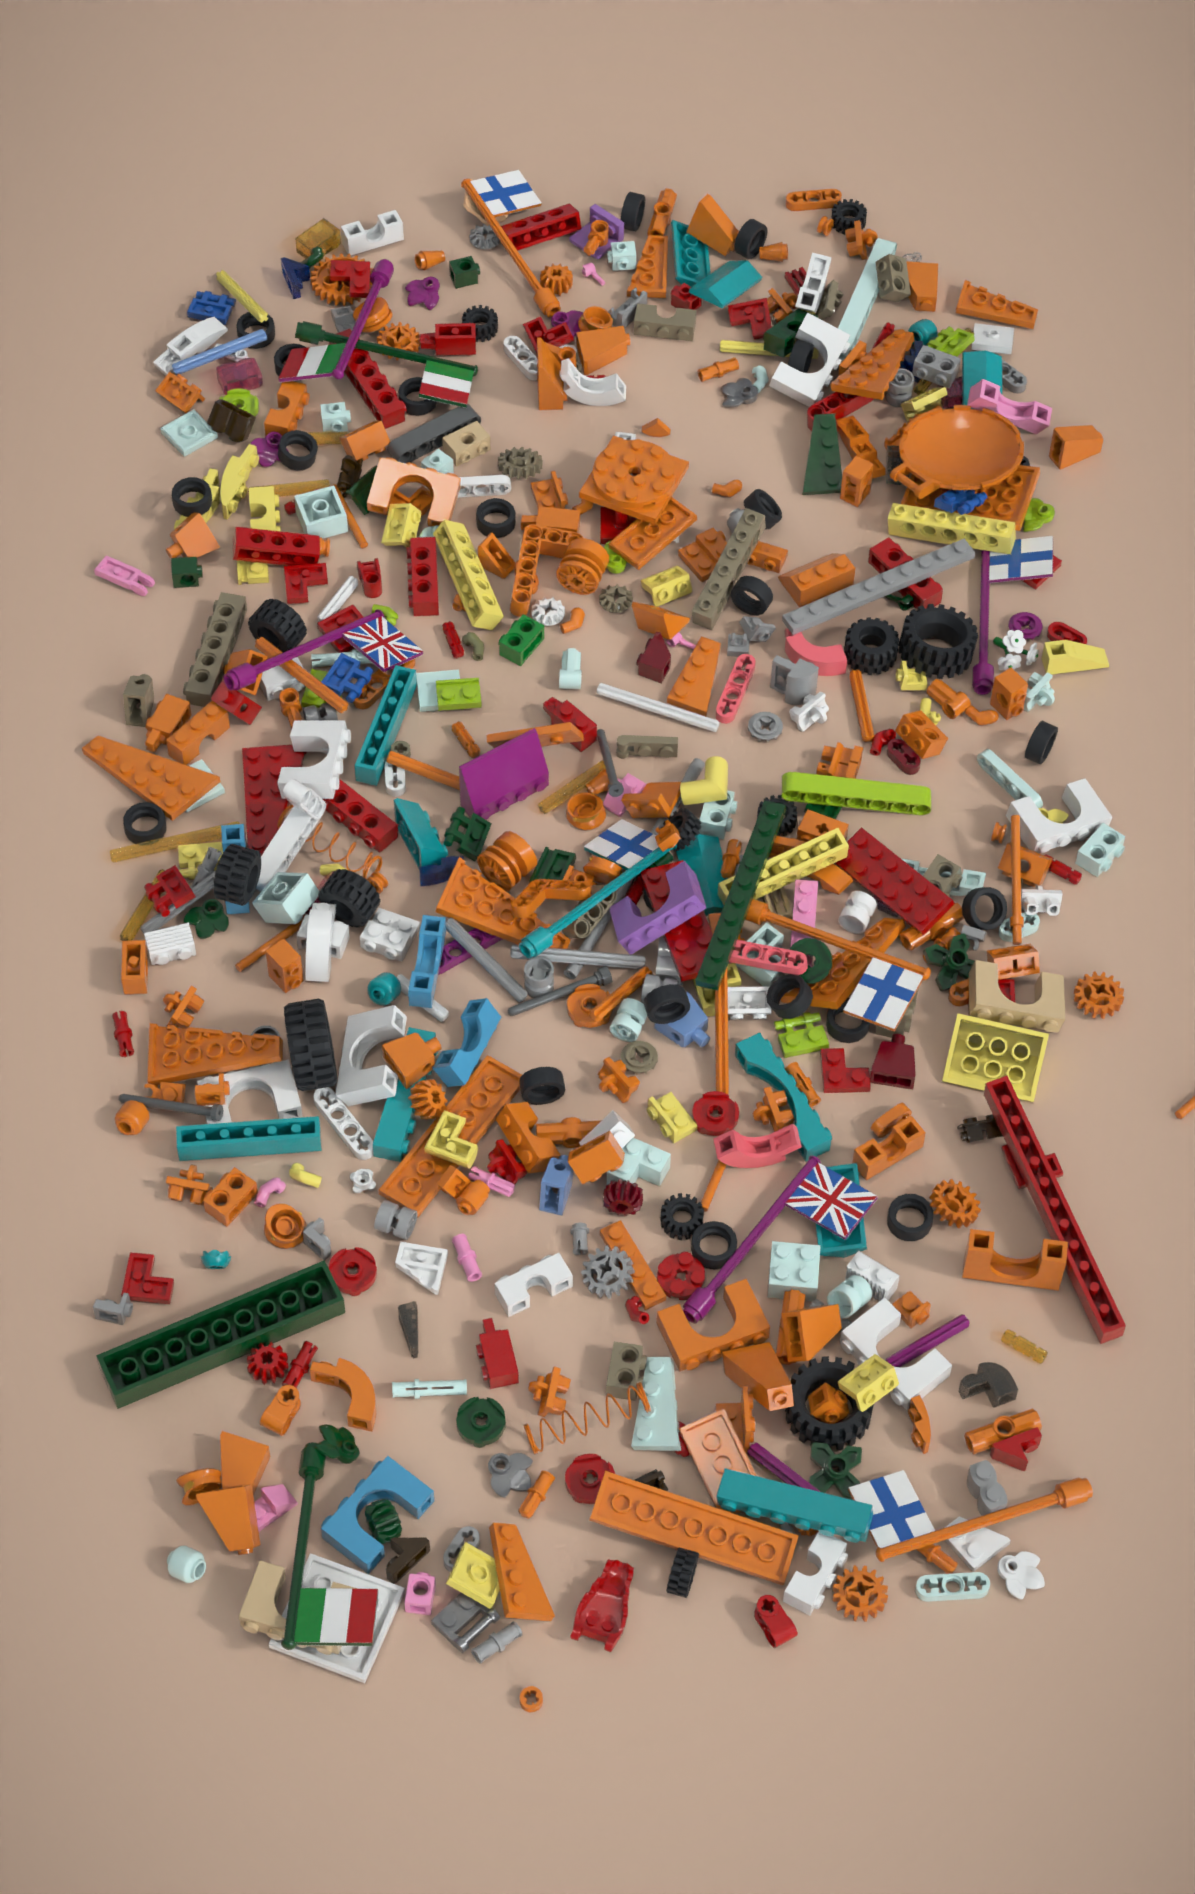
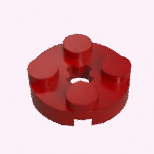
M710 1091L703 1094L702 1098L694 1102L692 1109V1119L697 1124V1131L710 1136H720L733 1130L739 1120V1106L736 1101L734 1103L728 1094L720 1091ZM713 1110H718V1114L722 1115L713 1117L710 1114L713 1113Z
M363 1248L341 1249L333 1255L329 1262V1270L342 1293L358 1296L361 1292L368 1290L376 1280L377 1267L375 1259L370 1252ZM348 1268H358L357 1273L353 1275L349 1274L347 1270Z
M681 1252L680 1254L677 1253L666 1257L658 1265L657 1281L667 1297L671 1298L672 1296L685 1301L688 1300L696 1288L703 1287L705 1270L701 1262L693 1257L691 1253ZM677 1273L686 1274L685 1280L675 1279Z
M589 1453L576 1457L565 1473V1485L573 1500L577 1503L595 1504L605 1471L615 1474L612 1464L609 1461L607 1463L597 1454ZM587 1474H592L593 1478H597L591 1484L583 1479L587 1478Z

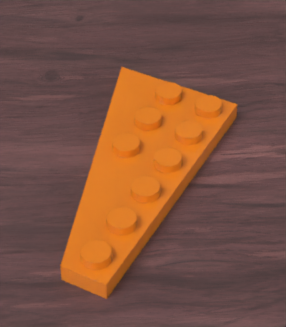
M903 329L895 330L879 345L830 383L831 391L883 400L884 392L889 389V382L893 381L900 368V362L905 358V352L909 351L914 341V333L906 332Z
M99 735L82 747L84 755L146 802L159 806L165 816L172 821L221 782L220 776Z
M460 857L435 910L438 914L454 918L456 921L517 945L521 943L522 938L537 927L548 928L551 926L538 919L537 914L534 912L527 917H514L511 903L515 898L494 882L490 883L481 876V872L477 869L472 870ZM558 932L553 936V945L549 948L568 949L571 939Z
M883 918L864 932L865 937L857 942L854 940L852 942L884 953L906 926L903 919ZM847 950L842 954L840 952L835 953L832 956L833 967L828 976L818 983H807L813 993L810 1006L839 1009L857 987L872 959ZM794 988L789 993H785L781 998V1002L789 1003L794 1000L800 988Z
M150 1023L147 1080L149 1084L172 1083L283 1061V1040L280 1036L264 1034L242 1035L241 1032L223 1033L222 1030L194 1027L182 1029L174 1025L162 1027L154 1023Z

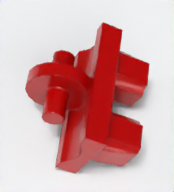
M503 1139L497 1140L495 1148L488 1154L491 1162L487 1165V1169L491 1174L498 1172L504 1180L515 1185L518 1179L525 1177L528 1172L522 1162L516 1161L517 1154L511 1144L506 1145Z

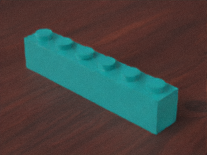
M395 665L356 760V781L377 786L385 767L387 756L391 751V746L395 742L417 687L415 669Z
M409 1027L407 1035L418 1033L424 1042L436 1037L435 1032ZM431 1070L428 1074H426L416 1083L422 1080L426 1081L427 1075H431L433 1070ZM398 1079L395 1096L387 1098L373 1142L374 1157L401 1162L403 1154L408 1153L410 1147L409 1134H414L416 1120H414L415 1109L410 1108L412 1101L408 1097L412 1095L410 1089L415 1084L406 1089Z
M319 1116L176 1126L179 1161L322 1151Z
M724 1469L716 1496L718 1505L724 1510L730 1512L740 1510L748 1516L759 1518L760 1516L767 1517L778 1524H784L785 1522L795 1524V1527L802 1530H809V1528L819 1530L821 1534L826 1536H834V1534L843 1536L847 1541L854 1543L859 1541L866 1542L873 1517V1505L730 1469Z

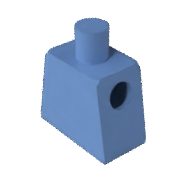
M687 991L690 1002V1010L687 1015L673 1023H655V1029L681 1047H686L695 1041L702 1048L710 1041V1037L705 1033L708 1029V1018Z
M561 1155L559 1159L551 1158L541 1181L540 1211L563 1215L572 1187L574 1172L567 1162V1155ZM553 1187L559 1188L557 1194L553 1192Z

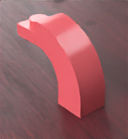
M788 628L785 629V653L792 663L796 664L799 659L811 662L819 667V676L846 674L847 658L841 644L828 647L816 646L809 643L804 638L802 632L792 635Z
M793 1124L761 1137H746L733 1129L713 1138L717 1159L729 1166L738 1168H759L777 1164L786 1160V1154L802 1147L798 1129Z

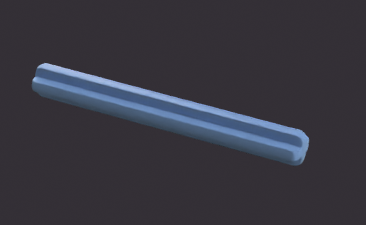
M263 329L252 332L172 364L173 372L177 375L178 373L182 374L263 342L267 340V335Z

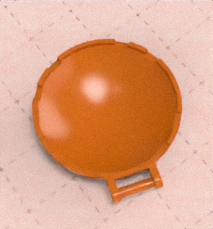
M954 405L953 409L945 410L941 407L935 408L917 416L905 427L899 442V453L903 463L891 471L890 478L908 487L919 499L926 497L940 487L951 490H974L989 487L1005 480L1016 471L1023 459L1024 441H1022L1017 427L1007 418L985 408L982 411L971 409L969 405ZM912 473L924 483L918 485L909 479L907 475Z

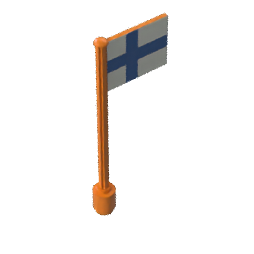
M519 170L473 181L468 178L464 179L461 182V187L465 188L535 291L533 298L544 315L553 317L555 313L561 310L560 302L550 288L541 286L495 219L498 216L539 207L542 204Z
M756 899L752 900L745 920L758 925L768 921L872 959L843 1012L894 1032L922 981L927 980L931 974L929 967L924 968L770 912L767 903Z
M904 1470L848 1488L854 1501L873 1505V1517L869 1533L877 1547L876 1557L880 1562L1057 1504L1061 1505L1064 1509L1087 1502L1088 1498L1093 1496L1092 1487L1088 1479L1078 1477L1056 1484L1055 1490L1051 1494L935 1531Z

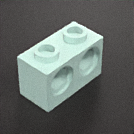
M727 790L726 800L704 803L700 816L701 829L698 830L699 834L715 836L724 840L726 831H731L733 819L730 816L735 814L738 801H734L735 792Z
M1102 823L1078 850L1075 864L1098 877L1103 871H1108L1115 857L1119 858L1125 849V846H1123L1125 836Z

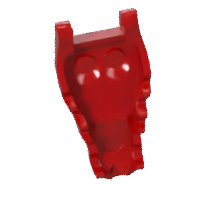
M607 1560L601 1576L592 1584L590 1591L585 1593L578 1605L573 1630L570 1635L571 1639L578 1641L580 1636L584 1635L604 1642V1650L612 1652L621 1638L627 1622L629 1587L633 1579L634 1567L619 1560Z

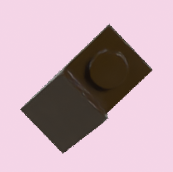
M426 1537L391 1538V1549L399 1557L394 1556L386 1566L387 1579L391 1583L396 1584L430 1552V1541Z

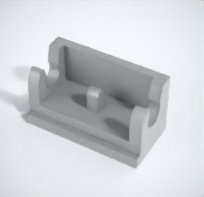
M634 288L631 291V297L618 309L614 310L612 307L608 311L613 318L612 325L615 327L624 326L625 329L634 321L637 303L647 304V293L642 291L639 297L637 295V288Z

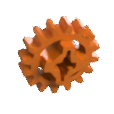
M401 322L397 326L391 323V327L384 326V331H379L377 344L418 352L420 334L416 332L415 327L409 328L408 323L405 326H402Z
M1094 971L1092 977L1084 974V978L1078 980L1077 986L1074 989V1002H1078L1077 1008H1084L1085 1015L1089 1012L1092 1013V1018L1100 1014L1101 1018L1105 1019L1106 1013L1112 1017L1114 1011L1119 1012L1121 1004H1123L1124 989L1119 988L1121 982H1113L1114 976L1111 975L1107 978L1105 977V972L1098 976L1096 971Z
M950 1179L948 1183L942 1180L940 1184L935 1186L932 1194L929 1196L932 1200L930 1206L936 1208L933 1212L934 1215L940 1214L942 1216L940 1218L941 1222L947 1220L948 1226L951 1227L955 1223L957 1228H961L962 1225L967 1228L971 1223H974L981 1211L978 1207L980 1201L974 1199L977 1194L970 1193L969 1186L964 1188L961 1181L955 1184L953 1179Z
M854 1565L852 1572L844 1569L843 1577L840 1575L836 1577L837 1584H833L832 1591L835 1594H833L832 1600L833 1602H838L837 1611L845 1610V1618L851 1614L853 1615V1621L856 1622L858 1616H862L864 1622H867L868 1615L875 1619L878 1613L877 1610L883 1612L885 1607L883 1603H887L888 1595L885 1594L887 1593L888 1586L882 1585L884 1581L883 1576L875 1577L877 1570L874 1569L869 1573L867 1572V1566L864 1565L862 1571H858L857 1566ZM852 1581L851 1586H846V1584ZM877 1597L875 1602L869 1606V1601H873Z

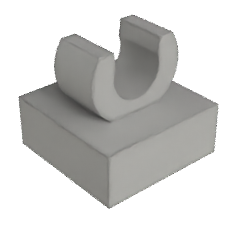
M729 634L727 656L739 657L742 654H749L750 641L747 634Z
M967 925L963 926L961 934L964 933L968 940L975 942L973 947L975 951L978 950L980 945L978 940L984 942L987 935L986 931Z

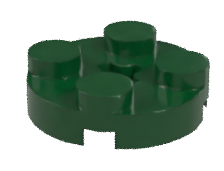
M804 938L798 940L790 947V950L799 951L816 958L814 966L808 965L806 972L799 975L806 983H818L828 976L833 967V957L830 949L824 942L813 938ZM797 961L794 966H798L801 961Z
M470 1398L458 1409L456 1418L457 1431L466 1442L473 1444L477 1448H483L485 1445L494 1443L502 1436L506 1428L505 1411L492 1398ZM476 1418H487L485 1425H477Z

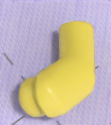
M929 698L921 699L920 710L937 725L941 720L940 714L936 715V711H930L932 701Z

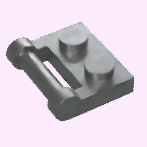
M460 1593L431 1620V1624L461 1653H464L469 1648L468 1645L491 1623L495 1624L500 1619V1615L494 1608L491 1607L489 1609L465 1594ZM480 1612L484 1615L462 1637L457 1635Z

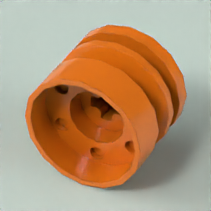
M586 538L574 539L569 543L564 553V558L561 560L556 571V577L564 588L580 595L594 593L608 566L609 555L600 544Z
M505 831L494 841L492 846H488L477 857V863L481 872L490 883L494 882L503 890L510 891L521 880V877H525L537 866V858L530 845L522 837L514 832Z

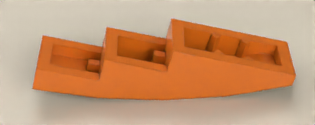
M849 416L836 420L837 430L851 458L854 459L855 456H858L874 464L872 479L886 475V468L877 458V450L869 442V434L854 416Z

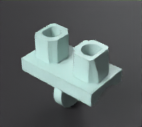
M1034 672L1030 676L1028 685L1033 688L1029 689L1027 687L1024 703L1025 711L1029 712L1036 703L1039 706L1043 704L1050 706L1054 703L1055 698L1053 694L1055 691L1050 688L1049 684L1053 675L1047 672L1042 676Z

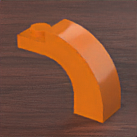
M342 1358L338 1359L337 1366H333L325 1361L319 1363L312 1361L310 1367L311 1381L339 1387L351 1397L352 1400L347 1414L348 1427L372 1432L377 1412L373 1385L366 1373L354 1363Z

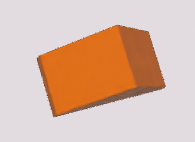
M490 533L478 546V558L485 570L504 579L515 568V561L493 533Z

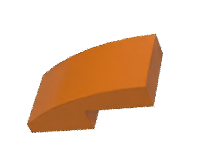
M834 864L807 876L820 881L823 889L838 895L853 882L852 877Z
M918 1395L911 1398L908 1414L914 1423L911 1439L914 1445L920 1447L923 1454L928 1452L930 1445L931 1428L926 1407L921 1396Z

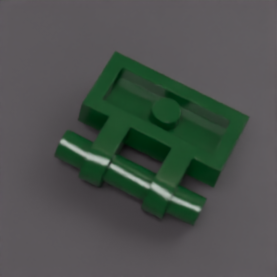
M457 807L456 812L450 818L451 824L445 831L443 843L448 847L452 846L453 841L459 843L456 851L476 861L482 851L492 823L475 813H472L468 818L464 815L465 809ZM460 825L464 827L463 833L458 831Z

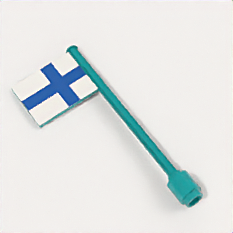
M623 819L615 823L586 844L584 850L597 857L609 860L626 871L550 927L543 928L539 926L522 938L521 943H519L521 953L529 959L537 957L553 945L552 939L554 935L670 850H675L677 844L663 852L657 845L656 835Z

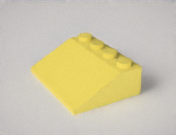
M957 1013L942 1082L984 1091L985 1083L1008 1075L1018 1099L1034 1102L1049 1034Z

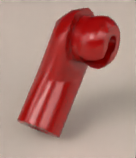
M632 1296L631 1299H627L625 1307L631 1321L640 1324L648 1323L649 1314L638 1309L642 1306V1302L639 1301L640 1298Z

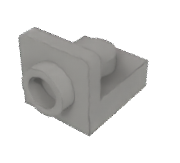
M743 616L739 622L749 641L766 642L776 629L774 624L763 623L757 617Z
M318 1218L315 1222L312 1221L305 1227L303 1231L304 1244L322 1260H326L331 1256V1242L323 1234L325 1231L324 1220Z
M123 1293L120 1304L108 1299L104 1301L96 1299L93 1306L95 1319L124 1325L126 1317H130L133 1310V1303L130 1301L129 1294Z

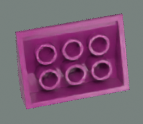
M535 728L459 766L460 806L465 809V813L468 816L475 813L487 820L491 815L504 811L510 805L523 801L528 796L537 791L540 792L549 786V771Z

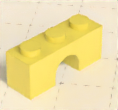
M274 486L249 488L251 517H262L250 519L251 528L281 531L280 526L276 524L280 523V510H276V507H280L279 494L275 495Z

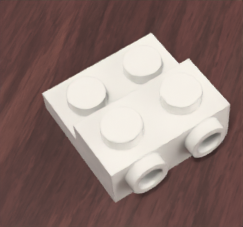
M378 908L372 921H368L360 936V946L368 952H375L384 955L388 959H396L402 962L420 929V922Z

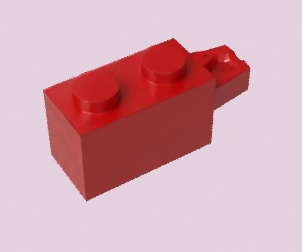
M475 323L435 324V332L420 334L421 349L436 350V355H476Z
M551 697L543 703L544 711L551 717V725L571 722L583 733L584 741L570 743L577 750L582 752L597 741V724L568 700L562 703Z
M483 1319L484 1333L479 1334V1344L476 1345L478 1359H483L484 1366H481L483 1381L488 1380L490 1389L518 1384L519 1372L508 1329L495 1331L493 1319Z

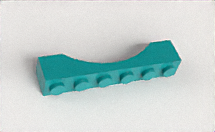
M757 1033L736 1043L735 1057L747 1074L756 1076L769 1083L777 1091H785L787 1104L792 1110L802 1146L797 1150L804 1161L807 1162L809 1156L817 1157L830 1151L831 1132L827 1127H823L817 1111L811 1109L804 1092L798 1090L794 1077L791 1074L788 1075L784 1069L782 1059L779 1056L776 1057L769 1040L764 1039L761 1033Z

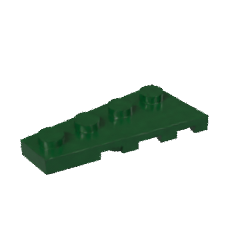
M835 413L814 415L802 495L841 493L842 469Z

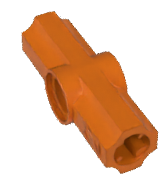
M665 188V190L660 192L658 201L654 205V213L647 236H665L667 227L671 223V215L677 199V193L672 189Z
M958 902L955 903L924 936L912 926L901 932L899 938L904 948L912 951L930 939L932 941L937 938L940 939L948 928L964 919L962 907Z
M569 1117L563 1119L561 1123L536 1124V1136L539 1138L550 1137L553 1144H562L567 1148H577L581 1146L579 1142L602 1120L581 1121L579 1118Z
M793 1289L785 1291L782 1313L804 1309L805 1294ZM781 1313L776 1355L781 1364L790 1365L796 1362H788Z
M1032 1408L1010 1417L1000 1416L991 1424L966 1432L964 1437L969 1451L974 1455L992 1448L993 1443L1038 1427L1041 1430L1042 1425L1037 1411ZM998 1429H1005L1008 1433L1003 1434Z

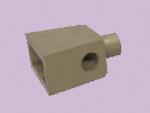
M147 674L130 676L123 693L126 725L146 727L147 719L151 715L154 703L153 680Z

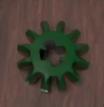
M388 1499L377 1500L366 1506L365 1517L372 1537L384 1544L386 1542L390 1543L391 1538L401 1536V1521L395 1506Z

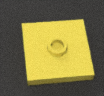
M465 1542L460 1549L446 1584L491 1609L500 1591L495 1559Z

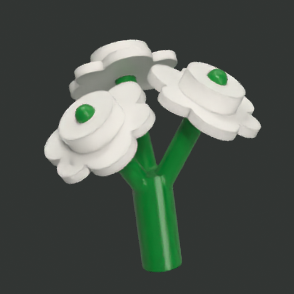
M1009 630L1007 636L1003 637V639L995 637L993 640V644L1004 649L1005 657L998 659L999 670L1006 671L1011 667L1015 670L1021 666V656H1013L1009 652L1014 651L1017 654L1027 655V666L1031 665L1038 658L1039 650L1036 649V642L1031 645L1029 651L1023 649L1026 640L1023 638V633L1020 630Z

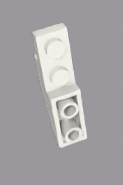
M215 317L200 321L167 344L168 349L153 362L154 366L165 376L169 372L174 373L172 364L204 352L225 334L228 329Z

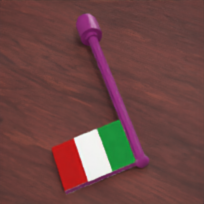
M382 259L375 264L370 275V281L373 285L347 343L292 349L278 378L279 382L332 376L335 379H342L344 377V370L380 288L388 286L394 273L393 264L389 260Z

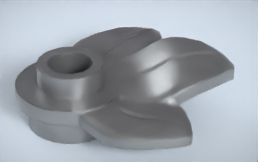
M739 378L736 383H726L720 388L722 393L727 396L722 404L724 407H738L742 403L751 404L757 400L758 390L755 386H752V382L747 378Z
M498 1453L492 1456L488 1463V1469L492 1474L491 1486L495 1493L500 1497L506 1498L511 1489L514 1491L528 1490L531 1487V1480L525 1470L531 1466L533 1460L522 1453H515L510 1456ZM498 1464L505 1465V1468L497 1469L496 1466Z

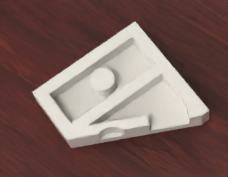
M400 1242L395 1266L433 1294L438 1295L448 1250Z
M959 1516L946 1527L968 1520ZM984 1527L944 1541L974 1572L1007 1547L1011 1540Z

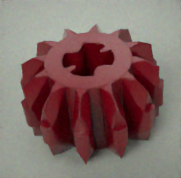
M619 1179L618 1182L612 1180L610 1184L606 1185L603 1192L604 1207L608 1208L609 1212L617 1213V1215H635L637 1211H640L643 1204V1189L638 1187L637 1183H630L629 1180L623 1181Z

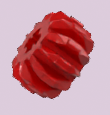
M272 1342L268 1344V1347H264V1344L260 1343V1349L252 1348L251 1355L247 1357V1364H249L247 1367L248 1373L253 1374L252 1376L255 1381L261 1379L264 1385L267 1383V1380H271L275 1384L276 1377L283 1379L285 1376L284 1371H287L289 1368L287 1363L288 1355L286 1352H283L280 1345L274 1348Z

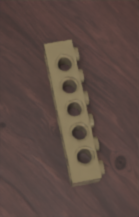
M745 508L692 610L694 624L713 630L731 595V590L739 580L766 528L765 515Z
M221 592L219 599L215 600L213 616H209L207 632H204L202 635V646L196 651L195 665H191L189 681L185 682L183 687V694L186 695V700L190 702V705L205 707L212 701V695L222 682L224 667L229 662L247 612L246 596Z

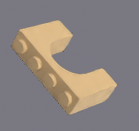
M975 960L969 972V1016L1058 1033L1065 1021L1064 975L1041 972L1035 983V1003L1023 1005L1009 1000L1001 992L998 985L997 963Z
M259 1561L239 1614L240 1626L250 1633L262 1632L274 1640L284 1639L286 1619L276 1610V1603L286 1579L284 1567ZM333 1582L331 1588L357 1589L337 1582ZM297 1645L302 1648L307 1646L317 1648V1651L326 1655H331V1653L339 1655L342 1647Z

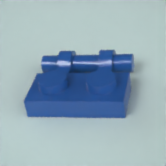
M197 291L196 298H193L187 315L189 318L198 320L215 317L223 325H226L232 312L231 306L235 307L236 299L229 298V295L225 294L220 296L212 294L210 291Z
M950 489L935 499L934 507L950 513L957 510L960 515L968 514L974 510V507H979L987 499V494L985 492L975 494V490Z
M341 653L322 680V683L339 696H341L343 691L348 692L346 700L349 703H353L362 694L364 685L370 682L374 671L370 667H366L364 671L359 669L360 661ZM353 677L357 679L355 684L350 683Z

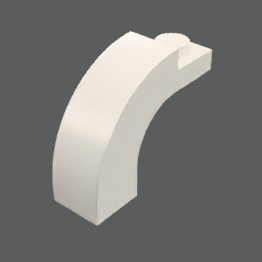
M812 253L803 287H800L796 308L814 313L817 312L826 285L832 257Z
M569 358L561 361L559 373L564 382V392L572 399L591 406H610L626 401V385L617 373L599 379L589 378L581 374Z
M313 903L312 909H310L306 940V981L329 982L331 973V941L336 904Z

